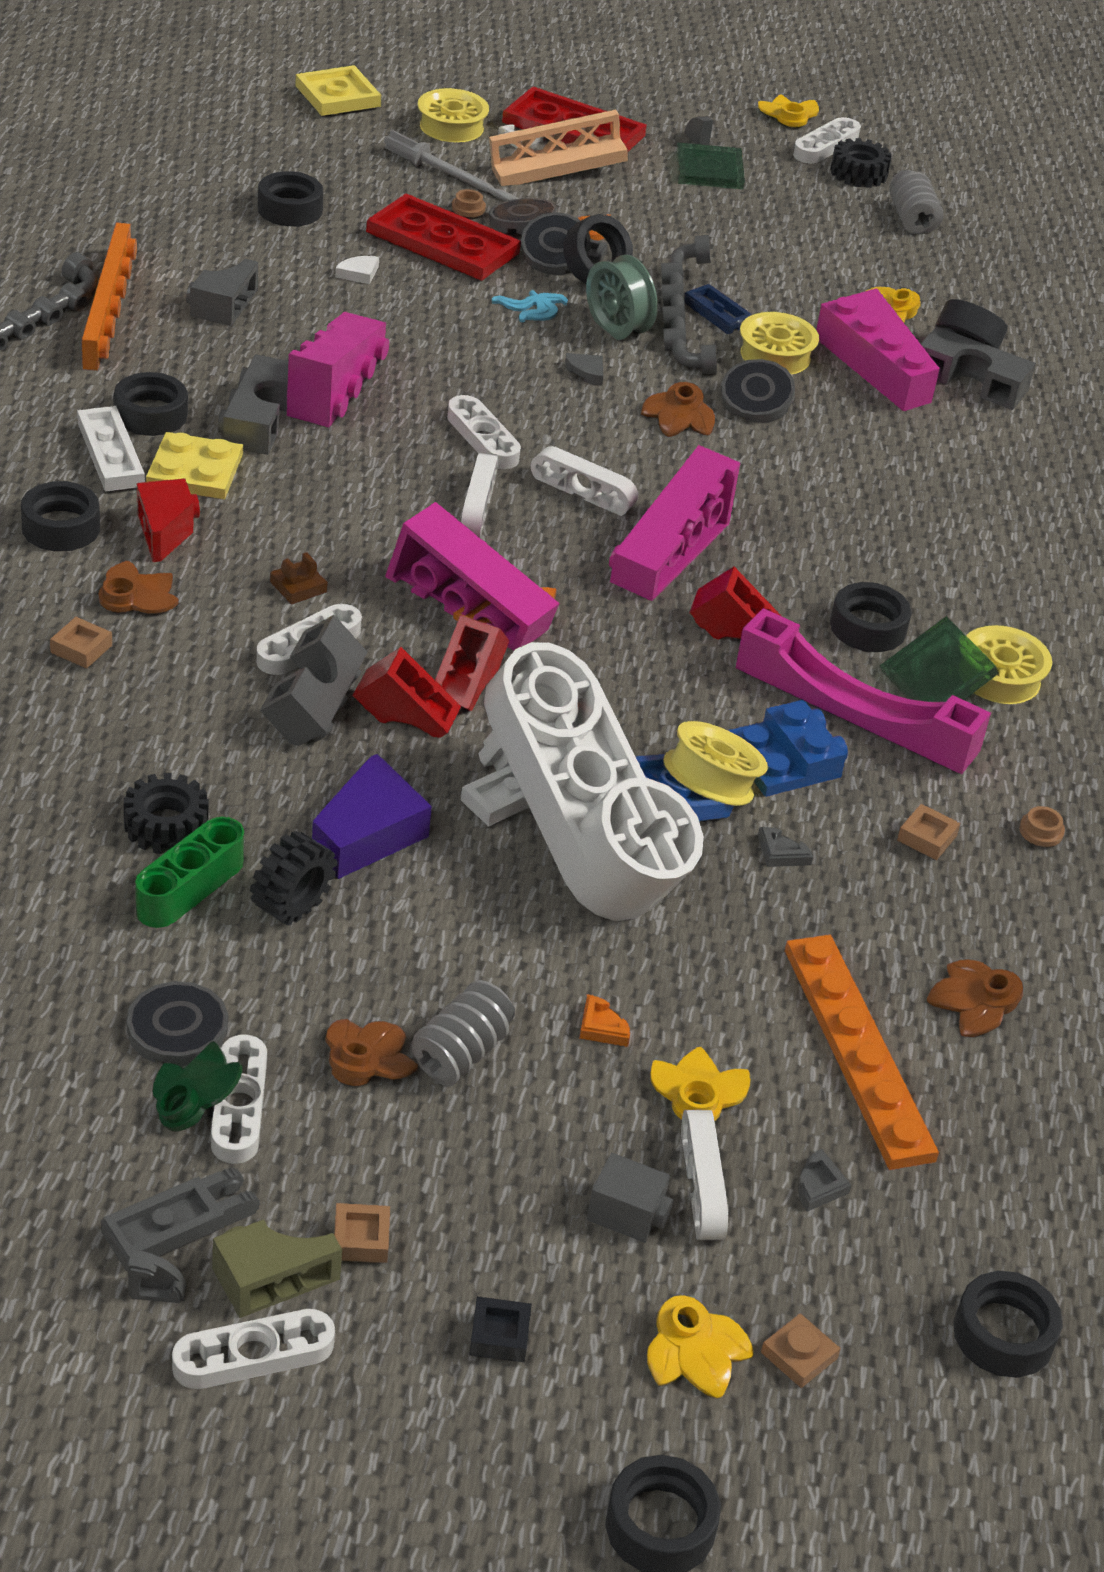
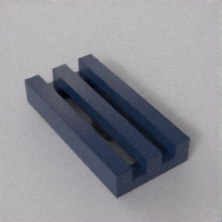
M710 284L684 293L686 305L726 334L733 333L734 329L739 331L742 322L747 317L753 315ZM702 295H705L706 297H708L709 299H711L714 303H712L711 301H709L707 298H705V297L702 296ZM724 309H725L727 312H729L730 314H732V315H733L734 317H736V318H733L732 316H730L728 313H726V312L724 311Z

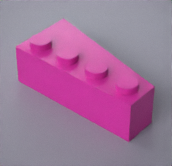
M877 288L847 297H840L837 300L821 304L816 328L821 344L902 411L932 403L940 368Z
M343 312L327 325L326 331L319 330L315 333L314 342L306 340L301 344L300 351H291L288 357L286 416L325 427H330L337 417L342 418L346 413L350 398L358 397L363 380L365 378H372L378 359L384 360L387 356L390 342L388 338H385L386 322Z
M698 445L621 545H617L609 559V567L612 568L610 582L653 601L729 525L740 462Z
M436 502L403 523L385 575L386 578L395 583L403 580L414 586L411 592L423 599L431 596L444 604V611L452 616L453 612L465 606L464 611L460 614L465 616L486 600L490 601L491 604L478 612L473 619L478 621L482 617L488 618L492 623L486 624L500 628L510 640L508 648L512 650L533 642L549 629L560 604Z

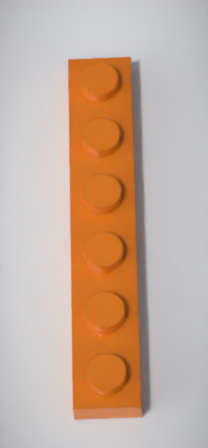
M116 223L82 337L83 369L98 371L101 359H108L110 338L113 339L115 334V318L120 317L121 298L124 299L126 295V279L131 277L132 260L135 261L137 253V239L131 238V224Z
M832 935L788 940L785 953L888 1169L894 1170L935 1163L939 1151Z

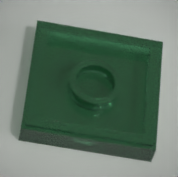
M677 142L678 184L743 190L745 177L742 148Z
M947 616L880 665L882 672L908 699L924 702H946L952 695L964 700L999 674L996 665Z

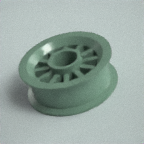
M621 255L612 263L600 261L592 266L587 277L586 294L594 321L616 340L625 339L632 330L637 333L647 332L656 320L657 295L652 278L645 266L631 255Z

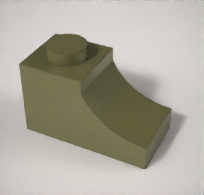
M263 1219L247 1226L233 1227L223 1235L213 1238L212 1269L239 1318L340 1280L342 1247L333 1233L311 1238L292 1237L270 1229Z

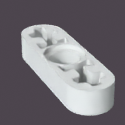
M836 118L797 139L793 156L798 161L804 163H818L833 155L834 147L836 144L838 145L839 141L845 142L848 138L855 141L856 138H859L861 125L851 118Z
M468 395L455 396L450 399L448 404V420L477 453L498 456V469H510L518 465L521 449L520 443L480 400ZM479 431H484V432H488V433H491V434H480V433H477V432H479Z
M546 447L531 462V471L535 479L569 494L576 493L585 497L584 500L620 516L624 515L638 500L637 488L628 478L557 447ZM577 473L583 474L589 479L591 489H587L579 483Z
M478 453L461 520V523L478 537H481L487 515V503H490L498 469V456Z
M347 604L332 605L264 638L257 645V666L263 672L273 675L285 674L298 668L296 663L290 658V655L302 633L332 615H335L350 633L357 638L361 633V612Z
M251 1035L233 1036L225 1041L221 1048L227 1063L238 1062L240 1055H250L247 1074H241L238 1084L230 1095L245 1093L250 1095L253 1101L245 1106H234L224 1099L219 1104L214 1105L211 1149L218 1159L231 1164L250 1160L255 1156L259 1147L267 1068V1048L260 1039ZM232 1122L241 1123L240 1142L235 1144L229 1143Z
M684 1110L681 1136L688 1179H693L694 1191L690 1193L696 1239L725 1240L728 1230V1204L713 1112L711 1110Z
M303 1309L190 1333L180 1338L173 1348V1375L185 1387L203 1389L317 1364L327 1359L333 1351L335 1326L332 1319L324 1312L316 1309ZM310 1330L313 1336L318 1337V1342L308 1344L305 1337H300L301 1331ZM279 1334H284V1344L287 1343L286 1351H280ZM259 1341L267 1345L270 1351L260 1359H248L242 1356L238 1349L246 1342ZM228 1346L229 1363H224V1353L221 1354V1347ZM200 1353L202 1359L207 1360L206 1366L196 1368L195 1363L190 1361V1355Z

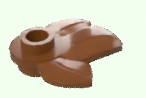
M689 382L675 383L667 392L651 395L645 400L641 410L643 416L658 418L659 427L667 437L675 436L689 426L700 434L710 435L715 424L714 412L703 402L704 395L702 390Z
M124 561L111 567L107 571L106 580L99 590V603L105 609L113 612L137 610L144 613H161L176 607L179 604V599L169 593L173 583L172 573L139 574L137 568L130 561Z
M958 960L947 964V972L950 978H944L934 985L927 997V1002L937 1008L960 1012L959 1029L961 1035L975 1037L1000 1026L1004 1014L1012 1012L1023 997V984L1021 979L1011 971L1004 969L992 970L983 962L976 960Z
M340 1019L332 1023L327 1030L325 1041L331 1048L329 1055V1064L332 1067L331 1073L341 1083L361 1086L367 1084L373 1075L389 1079H401L414 1073L418 1069V1064L413 1059L400 1053L406 1040V1034L396 1024L375 1021L361 1028L348 1019Z

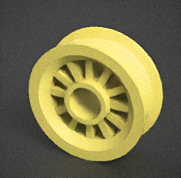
M444 88L426 92L418 99V108L422 113L420 127L430 137L446 142H467L478 138L483 133V119L489 113V105L479 95L466 90Z
M781 312L757 313L747 317L740 326V334L744 340L741 347V356L745 361L754 359L773 361L786 368L790 374L799 373L809 366L811 351L819 343V335L816 329L807 321L791 314Z
M998 625L980 627L969 632L961 643V655L963 658L960 666L961 679L973 693L989 701L1003 704L1026 702L1037 695L1040 690L1041 680L1051 671L1052 657L1047 647L1036 637L1016 628Z
M698 721L681 723L677 729V735L680 740L676 748L666 752L663 758L664 765L669 773L685 787L713 801L735 806L750 803L754 797L751 786L755 778L763 776L768 769V764L763 755L746 740L721 727Z

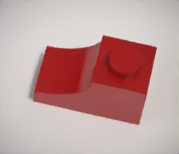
M735 566L698 588L689 612L697 625L705 629L715 639H721L722 637L741 639L743 628L763 608L781 616Z
M460 615L435 681L461 708L472 711L483 689L498 672L510 640L500 628Z
M399 647L369 667L352 695L379 722L385 724L391 721L407 723L437 738L448 734L461 708L402 647Z

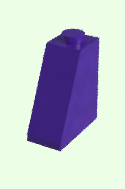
M375 754L368 758L313 820L312 839L334 852L337 866L332 870L336 871L335 877L340 879L428 838L432 806L378 754Z

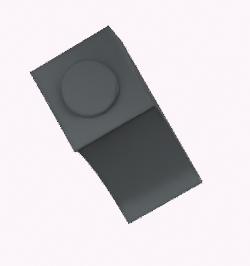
M244 259L241 263L229 269L219 271L204 269L195 282L189 284L187 289L186 301L190 304V316L232 326L258 291V262Z

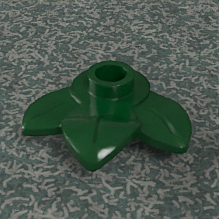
M211 1041L184 1068L176 1064L164 1063L155 1078L152 1089L153 1096L157 1100L156 1109L159 1113L160 1122L173 1132L183 1131L197 1124L206 1109L219 1104L230 1095L240 1080L242 1065L239 1062L227 1063L224 1052L215 1041Z

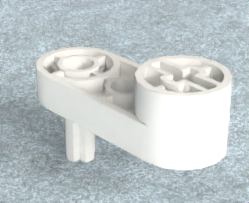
M531 642L515 649L486 686L484 705L493 731L484 740V747L478 753L480 761L484 767L494 765L496 771L510 765L558 869L577 901L595 915L613 921L635 919L653 909L694 869L702 856L704 836L698 817L688 802L672 788L645 777L597 678L584 661L568 649L552 643Z

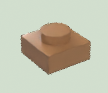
M78 617L72 619L50 639V651L52 654L86 669L112 646V632Z
M920 804L900 827L897 841L938 860L957 837L961 823Z
M336 1203L334 1236L342 1247V1261L387 1263L390 1206Z
M800 1313L763 1342L761 1353L802 1388L838 1359L841 1348Z

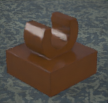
M307 552L302 553V561L293 564L288 558L284 559L280 569L270 572V583L291 605L327 593L328 582L317 572V563Z

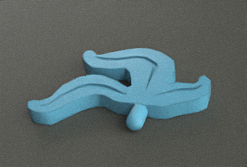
M531 290L529 292L530 296L524 300H515L504 296L492 298V304L498 303L508 309L522 311L519 315L520 322H525V320H550L558 313L556 303H563L564 305L568 303V299L562 294H537L534 290ZM533 305H536L537 309L527 310Z

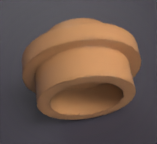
M460 190L456 193V198L452 200V210L460 216L477 217L484 214L486 209L483 195L475 190Z
M1044 806L1032 808L1023 816L1019 826L1021 835L1027 841L1042 847H1052L1059 844L1065 834L1062 816L1054 809Z

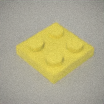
M355 65L296 74L295 86L321 116L381 107V94Z
M166 432L148 471L146 482L185 478L191 494L225 499L243 455V444L228 442L224 439L213 440L195 437L186 433Z

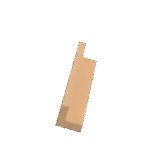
M617 110L489 137L491 166L501 186L520 185L628 161L627 148L620 138V122ZM610 122V135L597 137L592 134L600 124ZM577 130L581 133L573 143L565 144L561 141L568 131ZM546 137L550 140L541 150L534 151L529 147L536 138ZM513 143L518 147L511 156L500 158L499 146Z

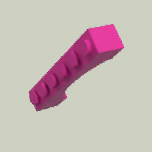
M764 608L743 628L736 669L957 773L963 774L980 753L991 712L954 695L946 702H924L898 697L873 688L843 672L817 652L800 634L799 624Z

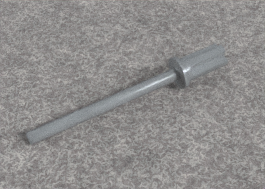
M391 130L389 136H386L384 139L386 149L412 161L415 167L425 162L481 191L490 192L491 195L502 201L519 199L431 155L430 145L426 142L420 144L394 130Z

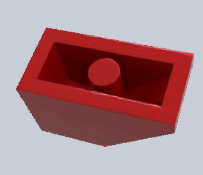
M185 478L137 483V515L152 562H161L193 533L194 519L200 517L197 494L190 493Z

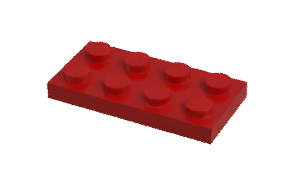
M533 86L503 110L502 123L515 125L514 127L520 129H528L530 127L607 111ZM619 115L620 138L629 152L645 137L647 124ZM610 122L600 124L592 134L597 137L610 135ZM577 130L568 131L561 141L565 144L573 143L581 133Z
M407 193L367 219L366 224L367 233L481 281L520 253L521 240Z

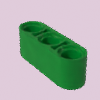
M230 817L212 818L144 868L137 875L135 881L137 919L149 927H167L237 874L243 867L244 828L242 824Z

